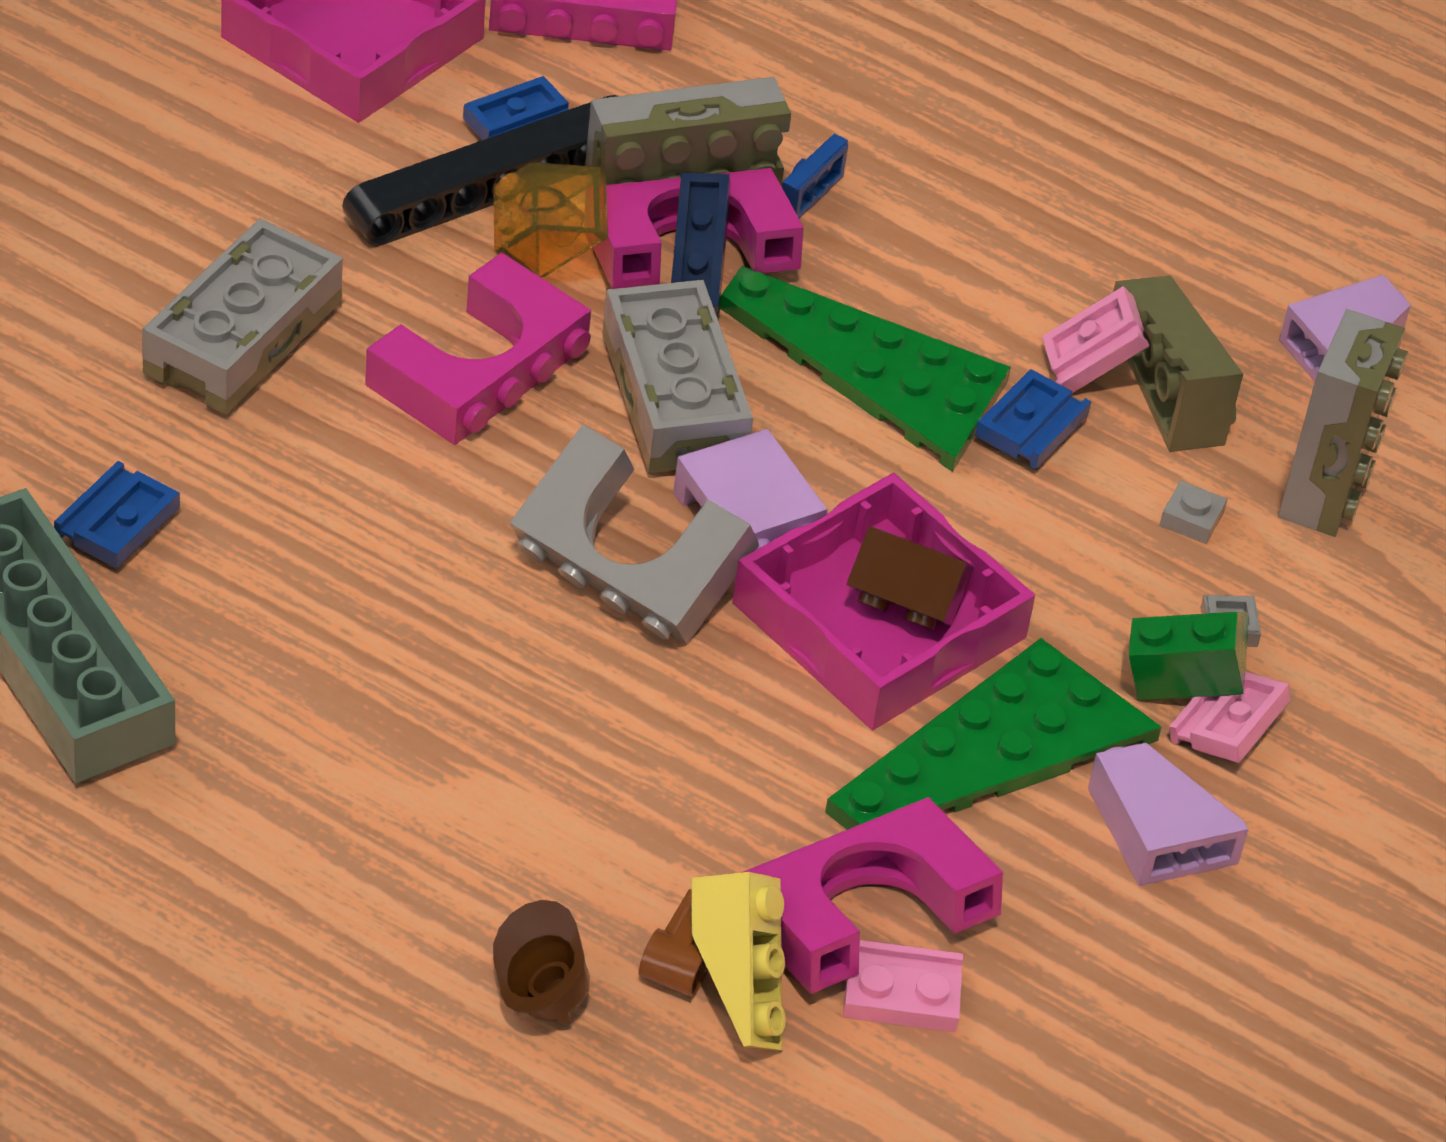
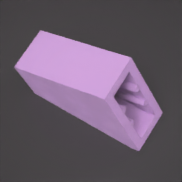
M1383 274L1289 304L1279 341L1315 382L1317 372L1346 308L1405 327L1411 304Z
M1142 743L1128 747H1113L1107 751L1096 753L1088 790L1138 886L1239 864L1248 833V827L1245 822L1150 745Z

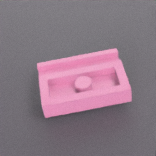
M1124 286L1042 336L1051 369L1058 379L1055 382L1071 390L1072 393L1149 347L1148 341L1142 333L1144 328L1134 296Z
M1245 671L1244 694L1193 697L1169 726L1171 743L1178 745L1184 740L1190 742L1194 750L1240 763L1290 702L1289 684Z
M860 940L859 974L846 979L843 1018L956 1032L960 1014L963 953Z

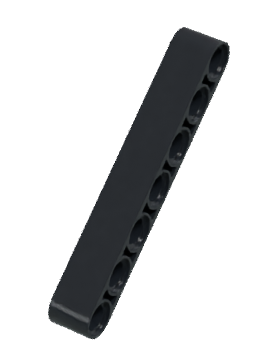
M610 95L603 98L617 97L618 95ZM591 102L362 182L353 187L345 196L342 204L343 212L372 245L379 246L584 173Z

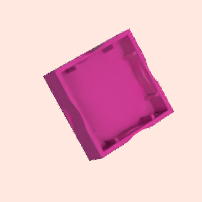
M221 0V37L357 123H360L482 40L484 36L486 0Z
M893 472L840 502L830 513L821 519L794 528L739 559L732 603L873 731L1025 639L1036 595L987 552L959 535L943 514ZM869 526L965 561L974 567L951 626L937 621L935 629L931 630L905 620L908 610L889 603L884 612L856 601L859 591L849 587L846 583Z

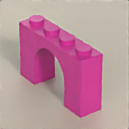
M491 0L489 30L671 51L677 0Z
M767 168L719 173L730 174L731 179L727 237L734 240L740 246L752 271L769 273L801 269L804 227L773 170ZM681 177L585 187L584 230L612 289L660 284L662 242L659 235L676 230Z
M502 252L469 275L466 312L510 341L513 345L511 349L490 358H460L441 351L400 324L366 350L365 385L453 445L458 444L471 433L479 432L487 424L488 420L504 408L514 406L523 394L539 382H546L555 370L567 361L581 356L590 343L591 309Z
M929 797L743 871L780 878L781 892L784 898V912L781 917V948L785 957V967L810 994L859 974L860 931L830 900L846 889L860 885L882 884L909 891L920 898L954 934L1001 915L1003 871Z

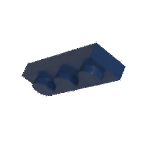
M681 172L671 283L704 280L716 314H720L731 190L730 174Z

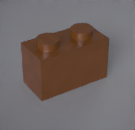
M869 526L846 585L859 591L856 601L884 612L889 603L908 610L905 620L934 630L937 621L949 626L952 625L974 567L965 561Z

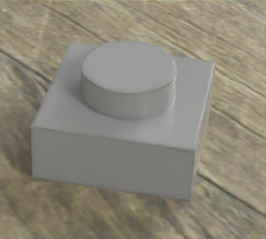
M1180 481L1163 510L1159 526L1207 544L1224 514L1227 498Z

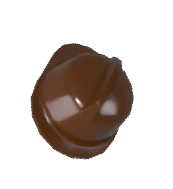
M538 900L527 903L507 917L499 927L493 942V960L501 996L505 1005L517 1013H527L538 1020L551 1021L556 1019L566 1026L572 1023L571 1012L584 1001L590 985V974L585 963L577 923L570 910L557 901Z

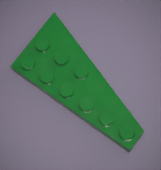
M744 266L740 267L721 295L720 309L762 339L773 338L788 348V357L802 366L808 362L822 372L821 380L864 411L879 421L890 420L905 431L904 439L917 448L926 445L940 455L939 463L951 472L955 470L975 437L977 422L993 407L1009 379L1010 366L761 272L752 271V269Z
M1040 638L827 798L825 813L846 830L927 797L941 810L951 808L955 813L972 807L973 800L991 793H994L998 798L1069 773L1071 765L1096 757V753L1107 751L1113 747H1124L1135 742L1140 744L1154 743L1159 740L1162 727L1044 639Z

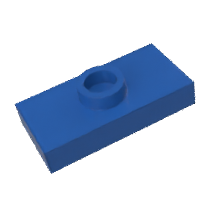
M834 133L807 159L802 158L799 160L792 173L782 182V189L798 218L804 215L844 177L848 151L847 139Z

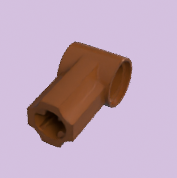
M689 889L665 930L658 928L652 934L640 962L639 975L693 997L701 987L708 969L692 936V889Z

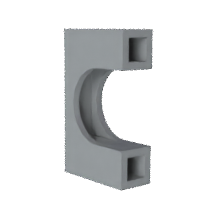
M582 424L510 521V525L520 540L517 546L524 554L538 563H543L545 559H548L560 567L558 572L576 587L584 589L589 584L601 592L600 598L618 613L625 615L628 610H631L644 618L641 621L643 626L660 639L667 641L670 636H673L687 645L736 578L738 560L758 548L759 543L749 523L708 499L678 541L660 557L640 564H622L605 558L595 549V531L598 521L635 469L624 448Z

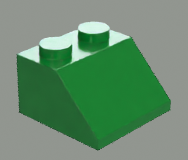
M1222 612L1132 618L1129 660L1138 700L1244 694L1249 624L1248 613Z

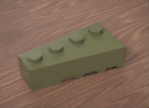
M1171 275L1115 281L1113 292L1124 286L1134 296L1144 331L1142 333L1148 341L1149 347L1127 360L1168 451L1174 452L1225 446L1230 425L1236 421V401L1243 372Z

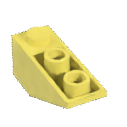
M752 872L691 878L692 936L743 1046L783 1051L782 1033L785 1028L786 1017L782 1007V974L785 968V957L781 948V917L784 912V898L781 892L780 878Z

